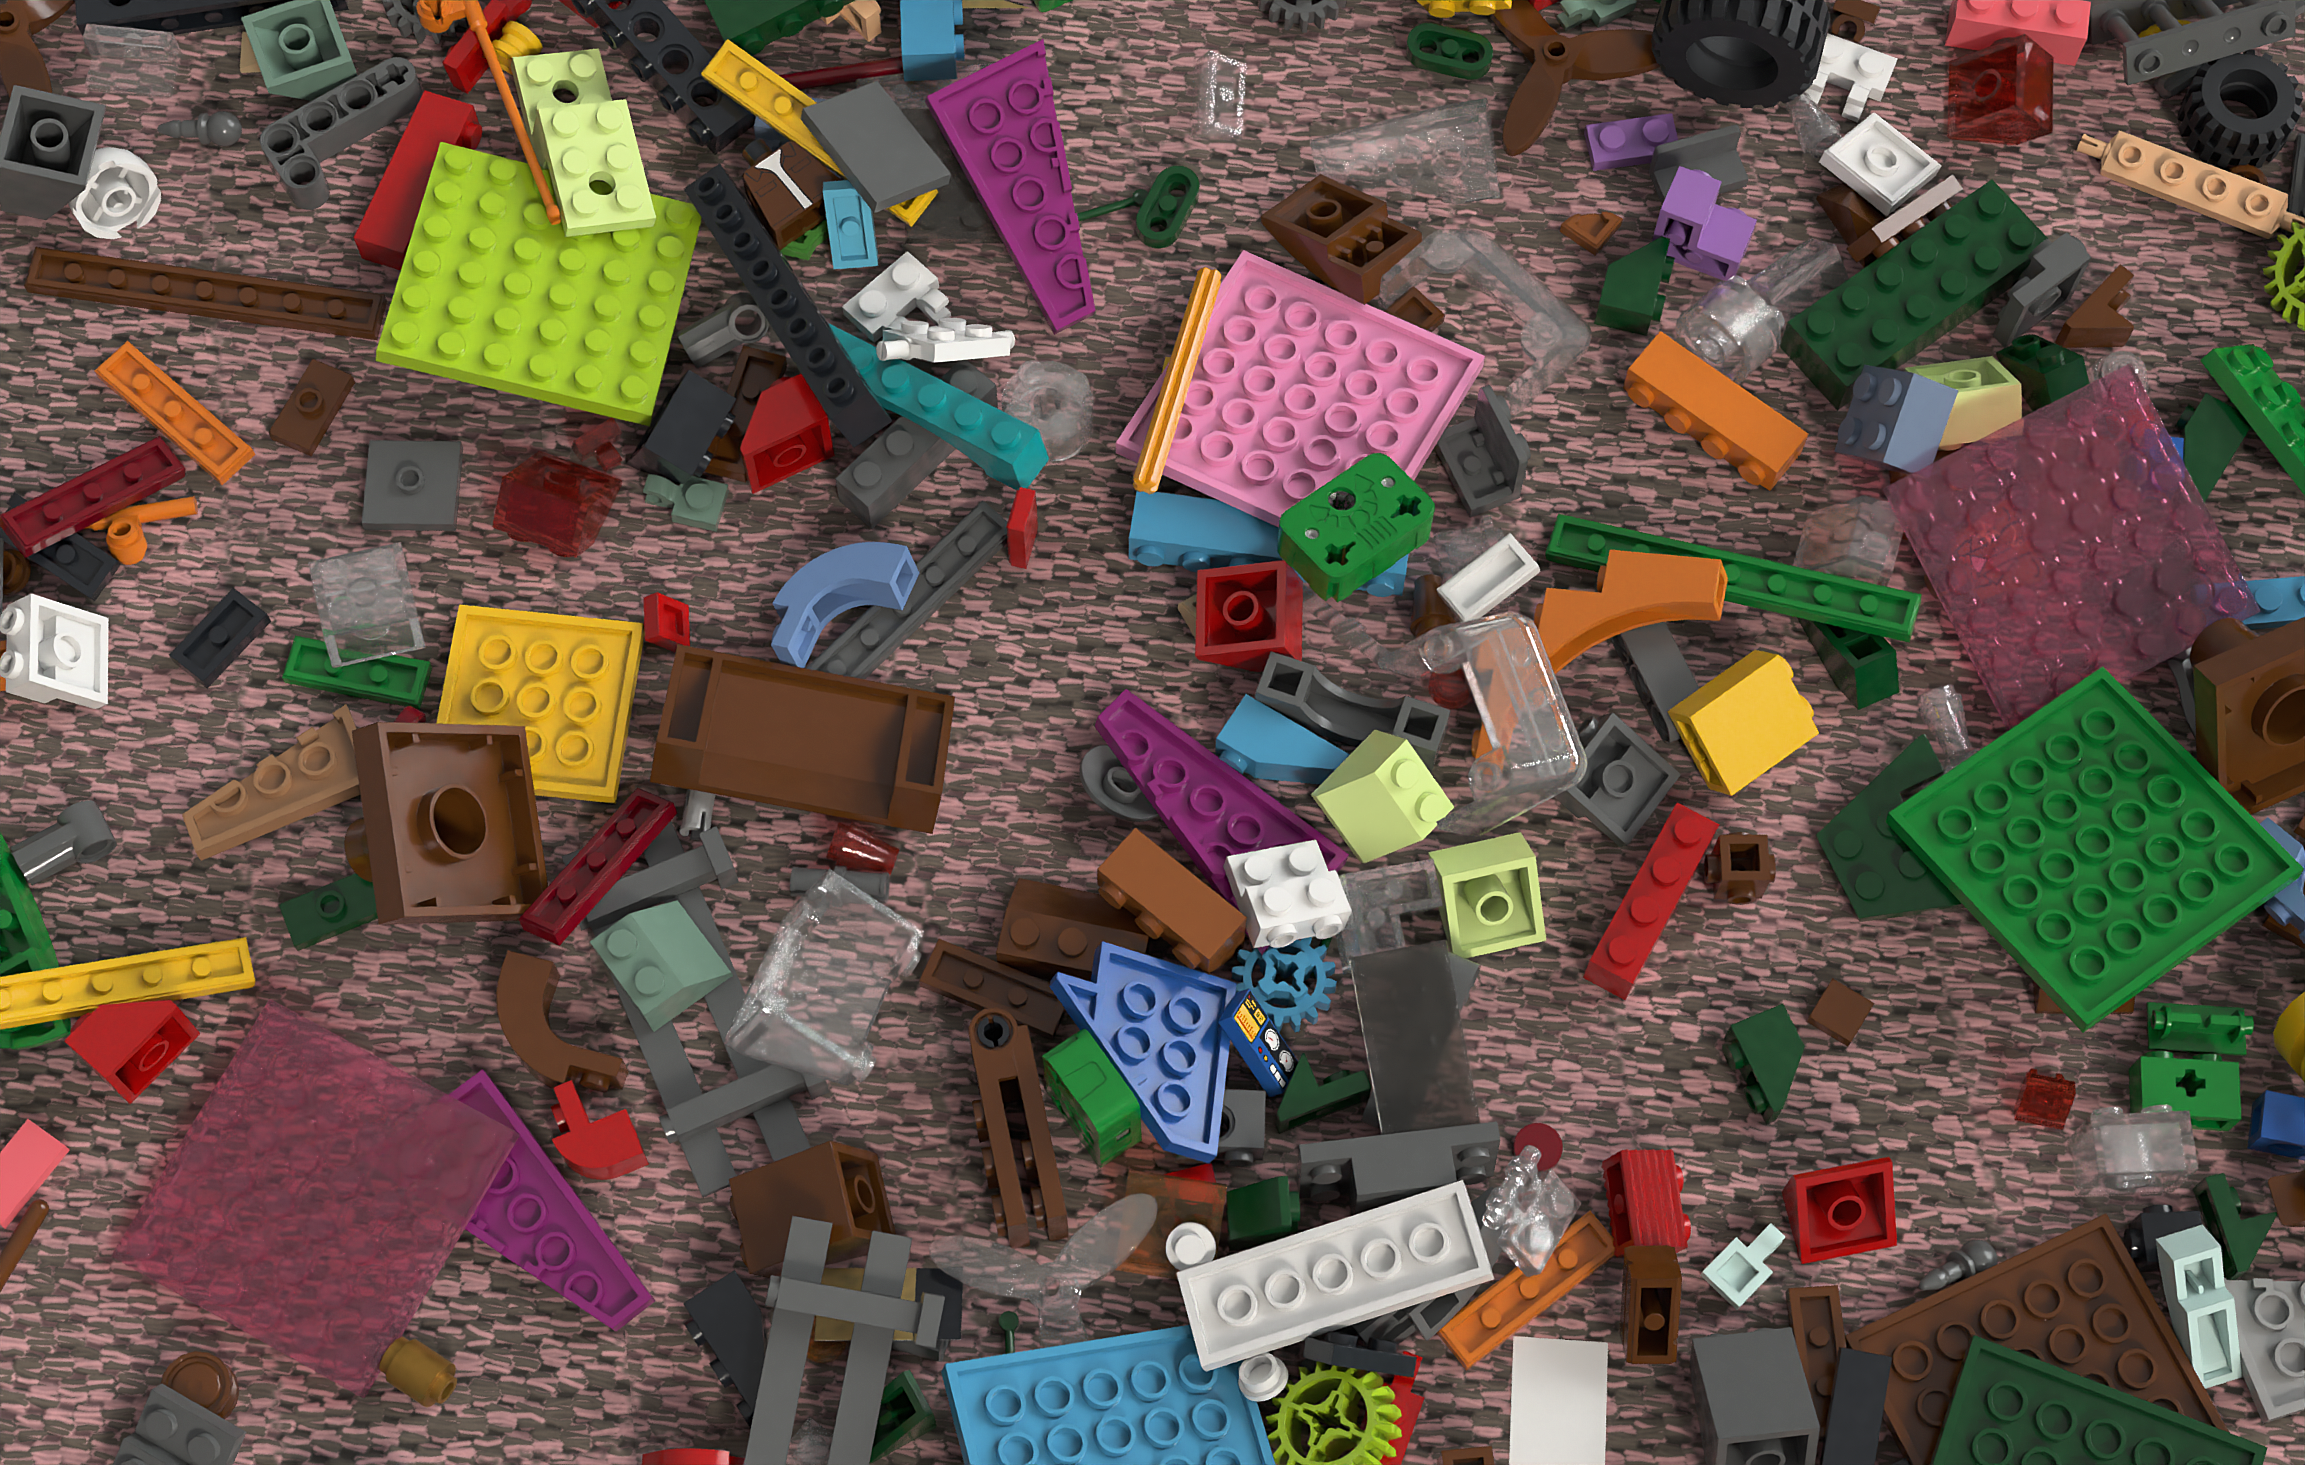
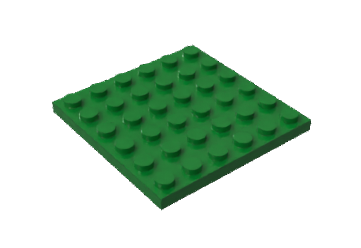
M2103 666L1888 813L1886 823L2082 1033L2293 883L2304 870Z

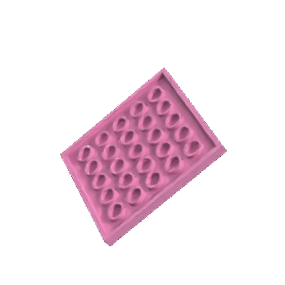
M1243 250L1220 284L1162 475L1278 528L1280 517L1286 510L1370 454L1382 453L1389 456L1414 481L1483 368L1485 356L1368 304L1363 305L1343 293ZM1168 365L1116 442V454L1138 463Z

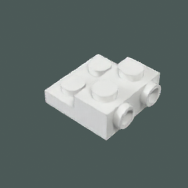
M29 594L7 605V608L0 617V631L3 634H7L6 652L0 658V676L6 678L7 693L41 703H47L58 698L92 709L108 704L107 617L34 594Z
M1317 840L1226 857L1223 867L1238 908L1247 917L1246 929L1253 948L1268 945L1273 948H1280L1293 943L1295 940L1313 936L1319 939H1326L1344 930L1352 911L1336 870L1328 871Z

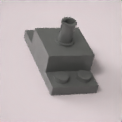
M1488 1122L1299 1144L1297 1166L1299 1199L1311 1198L1315 1202H1327L1337 1199L1340 1194L1348 1193L1351 1216L1457 1181L1463 1180L1465 1185L1483 1182L1487 1177L1494 1175L1500 1145L1498 1123Z

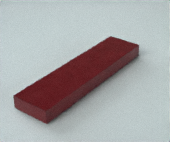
M158 436L1 514L0 527L24 558L181 480L185 477L186 468L162 438Z
M636 788L522 914L519 922L523 930L560 946L678 814L674 803Z

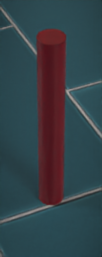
M902 56L779 76L798 90L899 75L904 74Z

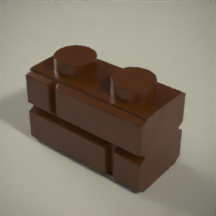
M1651 1245L1624 1248L1619 1332L1627 1363L1672 1364L1677 1360L1682 1274L1675 1247Z

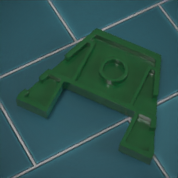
M1925 734L1917 737L1816 834V839L1859 922L1917 915L1924 911L1951 908V910L1965 908L1886 823L1888 813L1904 802L1901 796L1945 774Z

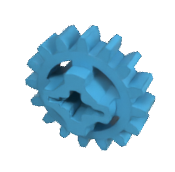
M1312 937L1303 938L1301 941L1295 940L1293 943L1280 948L1270 946L1262 955L1257 948H1253L1250 940L1252 952L1240 949L1237 960L1243 966H1236L1232 969V979L1241 982L1236 985V993L1250 989L1270 1020L1273 1021L1279 1033L1283 1023H1290L1293 1031L1299 1032L1301 1019L1303 1018L1314 1025L1318 1021L1316 1007L1328 1011L1330 1008L1331 1000L1325 994L1335 993L1337 981L1327 977L1335 973L1336 966L1334 962H1322L1326 956L1327 948L1325 945L1313 949L1311 947ZM1279 952H1288L1295 955L1281 954ZM1258 964L1261 973L1265 977L1258 981V985L1254 988L1251 977ZM1314 972L1316 987L1310 996L1308 988L1303 982L1310 978V974ZM1279 974L1284 979L1292 976V985L1289 986L1285 981L1276 984V975ZM1273 1004L1285 1005V1006H1288L1289 1008H1278V1007H1274V1006H1271V1005H1273Z

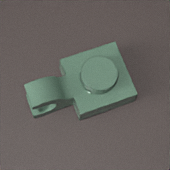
M1563 0L1560 2V7L1564 12L1558 14L1556 19L1565 31L1589 19L1599 28L1633 11L1637 1Z
M648 474L643 493L647 494L645 503L673 509L671 513L672 522L717 532L729 488L728 484L691 476L684 484L678 486L664 477Z

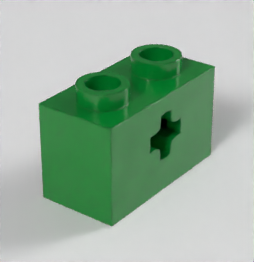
M2151 1051L2140 1056L2129 1068L2130 1122L2132 1126L2229 1131L2241 1120L2239 1062L2222 1061V1056L2216 1054H2200L2193 1056L2192 1059L2174 1058L2171 1052ZM2182 1082L2183 1088L2176 1087V1084ZM2186 1091L2193 1092L2190 1097L2186 1096Z

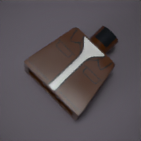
M756 139L746 146L742 157L751 167L742 175L745 193L758 217L779 249L782 250L826 219L823 182L841 180L796 142H787L774 152L763 139Z

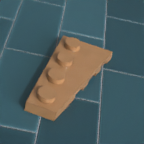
M347 704L333 712L334 719L319 729L315 730L311 727L296 737L298 743L276 758L271 754L257 763L256 766L258 768L254 773L240 782L232 780L182 814L194 850L201 861L361 795L352 731L356 730L357 727Z

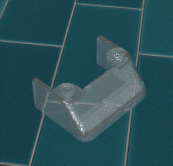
M1475 228L1437 230L1426 237L1381 278L1377 309L1385 311L1413 286L1416 288L1434 271L1442 274L1458 271L1522 328L1520 337L1521 347L1526 355L1535 363L1506 388L1504 399L1511 414L1509 422L1579 361L1589 349L1592 338L1589 324L1482 230Z
M1507 612L1438 626L1377 660L1382 670L1414 678H1421L1432 671L1439 674H1450L1462 668L1493 750L1477 758L1469 771L1468 783L1474 801L1436 821L1440 831L1472 837L1482 836L1572 788L1583 779L1587 769V757L1538 629L1529 617Z

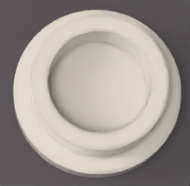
M1186 1222L1178 1225L1170 1232L1166 1242L1167 1257L1170 1263L1180 1271L1211 1262L1216 1251L1215 1239L1210 1230L1196 1222Z
M1270 1353L1247 1358L1239 1368V1388L1243 1395L1252 1401H1265L1275 1397L1284 1389L1288 1381V1370L1285 1364Z

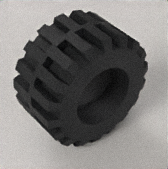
M2253 49L2244 51L2243 54L2236 53L2209 61L2207 64L2203 63L2194 76L2178 111V120L2182 122L2179 131L2181 137L2189 136L2186 145L2191 152L2199 149L2201 151L2199 159L2207 163L2211 158L2217 161L2216 167L2223 170L2226 169L2228 164L2233 166L2249 164L2260 168L2265 160L2271 162L2279 151L2282 150L2302 112L2300 107L2303 101L2302 91L2295 90L2299 83L2295 76H2287L2288 67L2282 62L2278 65L2271 61L2273 56L2264 53L2262 57L2257 56ZM2232 100L2241 102L2250 107L2258 118L2246 119L2230 112L2222 101Z

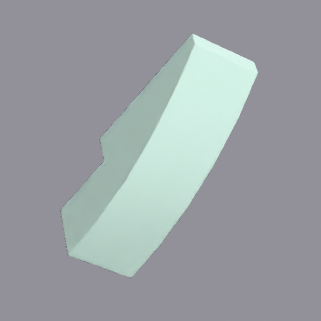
M2203 1224L2157 1238L2156 1245L2161 1277L2175 1336L2204 1388L2207 1389L2242 1378L2235 1300L2225 1287L2221 1246Z

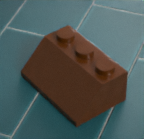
M1019 878L1006 908L996 956L997 962L1034 977L1051 980L1057 972L1091 982L1095 949L1102 941L1148 955L1152 938L1136 924L1135 919L1137 917L1124 906L1120 909L1111 906L1100 894Z

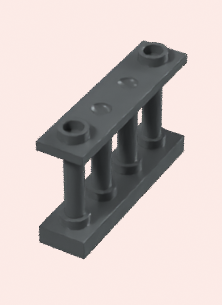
M2083 0L2091 2L2087 40L2091 45L2113 39L2119 41L2123 46L2124 82L2127 85L2296 36L2295 0ZM2238 2L2245 6L2244 8L2223 13L2219 9ZM2200 14L2203 20L2183 26L2177 21ZM2154 24L2162 31L2142 38L2136 34V32L2146 30Z

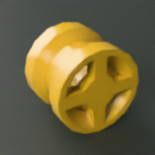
M515 21L507 22L502 28V37L491 42L502 70L513 75L511 69L513 57L539 55L543 49L538 37L527 27Z

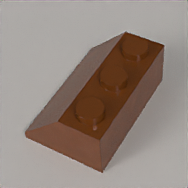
M1134 828L1098 867L1097 885L1100 887L1098 889L1100 895L1111 906L1117 909L1124 906L1137 917L1135 919L1136 924L1153 939H1157L1160 936L1174 947L1172 949L1173 954L1188 968L1195 969L1199 967L1206 974H1210L1237 956L1239 950L1244 948L1247 917L1137 828Z

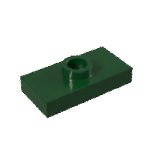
M356 873L278 904L297 951L378 919L373 882L362 879Z

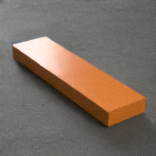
M126 341L94 370L101 381L221 485L226 483L255 456L253 449L130 342Z
M1590 1210L1458 1311L1437 1334L1467 1371L1615 1257L1614 1238Z

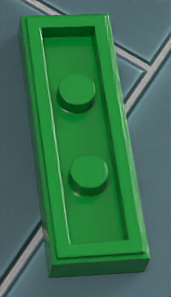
M295 635L282 679L288 684L404 707L411 705L416 709H420L433 667L429 661Z

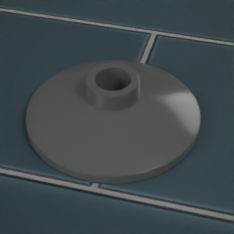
M1108 745L1094 747L1086 753L1080 763V779L1087 794L1098 806L1120 819L1133 822L1148 821L1159 815Z

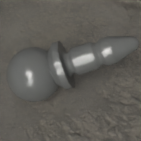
M219 111L211 116L207 113H201L198 120H183L182 122L180 120H172L160 124L157 130L159 133L173 138H180L181 136L184 138H199L201 144H209L212 141L218 146L226 147L235 144L242 134V125L233 113Z
M1968 1241L1960 1250H1955L1948 1255L1946 1264L1929 1271L1919 1282V1288L1921 1290H1938L1955 1281L1965 1280L1997 1265V1253L1993 1246L1986 1241Z

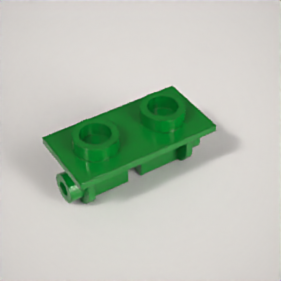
M2156 1002L2146 1003L2148 1050L2243 1056L2247 1054L2246 1035H2252L2254 1020L2252 1016L2245 1015L2244 1008Z

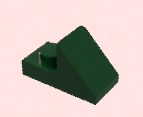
M1302 1053L1277 1111L1275 1126L1278 1133L1286 1132L1369 1100L1372 1087L1365 1070L1351 1074L1350 1070L1336 1072L1323 1080L1324 1085L1318 1086L1306 1055Z
M2221 1173L2205 1177L2193 1188V1192L2206 1229L2221 1246L2224 1278L2226 1280H2236L2249 1269L2277 1216V1212L2240 1220L2241 1202L2239 1195L2233 1186L2228 1185L2225 1174Z

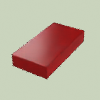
M1020 487L1016 491L1006 526L1009 563H1011V566L1027 569L1038 530L1036 490Z

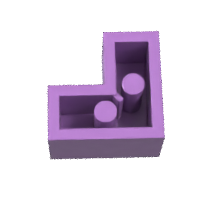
M1679 166L1660 209L1652 241L1660 237L1670 238L1667 256L1675 257V263L1732 284L1751 241L1757 219L1747 216L1739 209L1725 208L1715 204L1722 181L1712 178L1704 171L1690 170Z

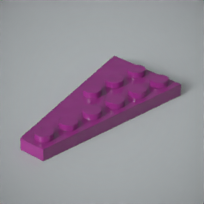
M1042 39L926 96L925 103L1055 335L1092 316L1096 309L1086 258L1083 256L1079 235L1080 226L1074 209L1069 169L1060 122L1057 121L1053 100L1054 91L1051 77L1048 74L1045 59L1046 50L1044 40Z
M1125 689L1097 717L1095 728L1214 891L1238 911L1240 910L1223 867L1227 856L1317 840L1328 871L1336 870L1338 873L1345 865L1349 856L1348 853L1234 768L1220 760L1219 757L1129 690ZM1270 945L1258 947L1257 949L1262 955Z

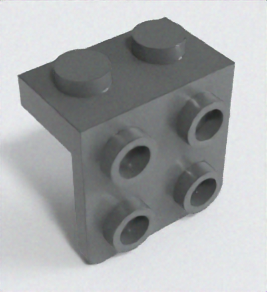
M1490 385L1479 388L1474 418L1446 428L1434 447L1470 518L1519 499L1523 481L1526 479L1528 459L1531 458L1530 449L1525 437L1521 433L1516 434L1509 422L1511 414L1506 400L1502 395L1496 396Z

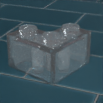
M1427 859L1338 876L1352 911L1344 930L1336 934L1343 975L1378 970L1408 962L1400 917L1423 913L1443 906L1434 860Z

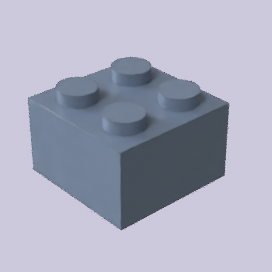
M1864 365L1861 375L1855 381L1853 387L1854 396L1847 416L1838 429V441L1834 452L1877 468L1928 478L1958 390L1915 373Z

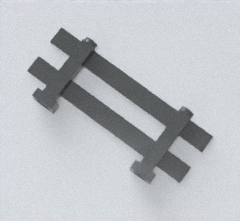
M670 821L643 852L649 868L618 880L580 922L579 926L581 931L591 927L594 936L597 937L629 913L649 908L663 901L664 903L678 900L733 974L732 977L709 992L704 998L739 1079L704 1094L701 1092L672 1020L653 1032L611 975L665 1105L667 1114L658 1117L669 1144L679 1140L700 1193L704 1198L729 1187V1179L737 1176L717 1130L718 1127L753 1113L771 1157L775 1162L811 1148L789 1097L807 1090L811 1100L829 1093V1089L808 1037L789 1044L793 1056L774 1063L699 886L716 879L721 890L739 883L734 865L717 826L699 833L702 846L684 852L672 821ZM581 849L562 856L565 866L569 864Z
M792 1216L781 1276H770L765 1306L774 1307L744 1465H786L815 1315L854 1322L827 1465H869L894 1331L914 1333V1344L935 1348L945 1297L942 1295L922 1292L920 1302L901 1299L912 1238L872 1230L861 1291L821 1284L833 1223Z

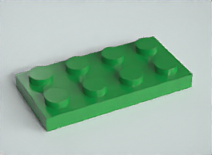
M2254 344L2212 349L2200 361L2305 495V410L2300 404L2301 397L2292 385L2279 378L2272 369L2274 363L2271 357L2262 348L2254 346Z

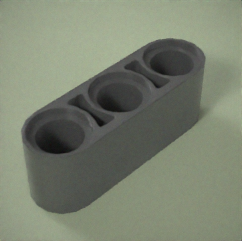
M1660 622L1638 627L1611 637L1613 646L1661 739L1667 744L1681 739L1667 711L1700 688L1666 623Z

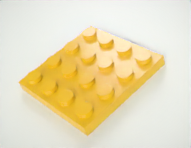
M459 605L436 724L525 726L535 795L616 804L645 636L644 624Z

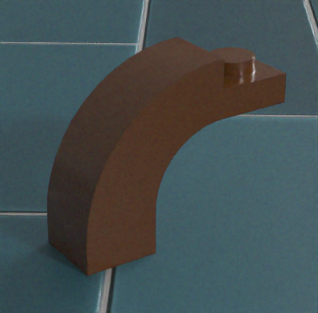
M507 950L498 978L496 1004L501 1028L521 1064L537 1080L552 1089L570 1080L574 1084L576 1078H580L579 1083L582 1086L595 1091L607 1092L609 1086L623 1090L629 1071L622 1058L570 1045L559 1039L551 1031L549 1023L550 1006L560 979V974L554 962Z

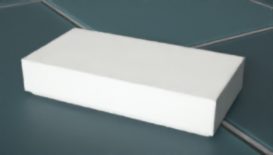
M1509 533L1438 587L1437 593L1463 625L1468 628L1540 572V568L1513 535Z

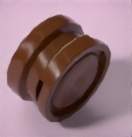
M194 1351L181 1355L170 1363L161 1380V1384L166 1385L223 1419L229 1417L237 1405L240 1391L237 1377L221 1359L207 1352Z

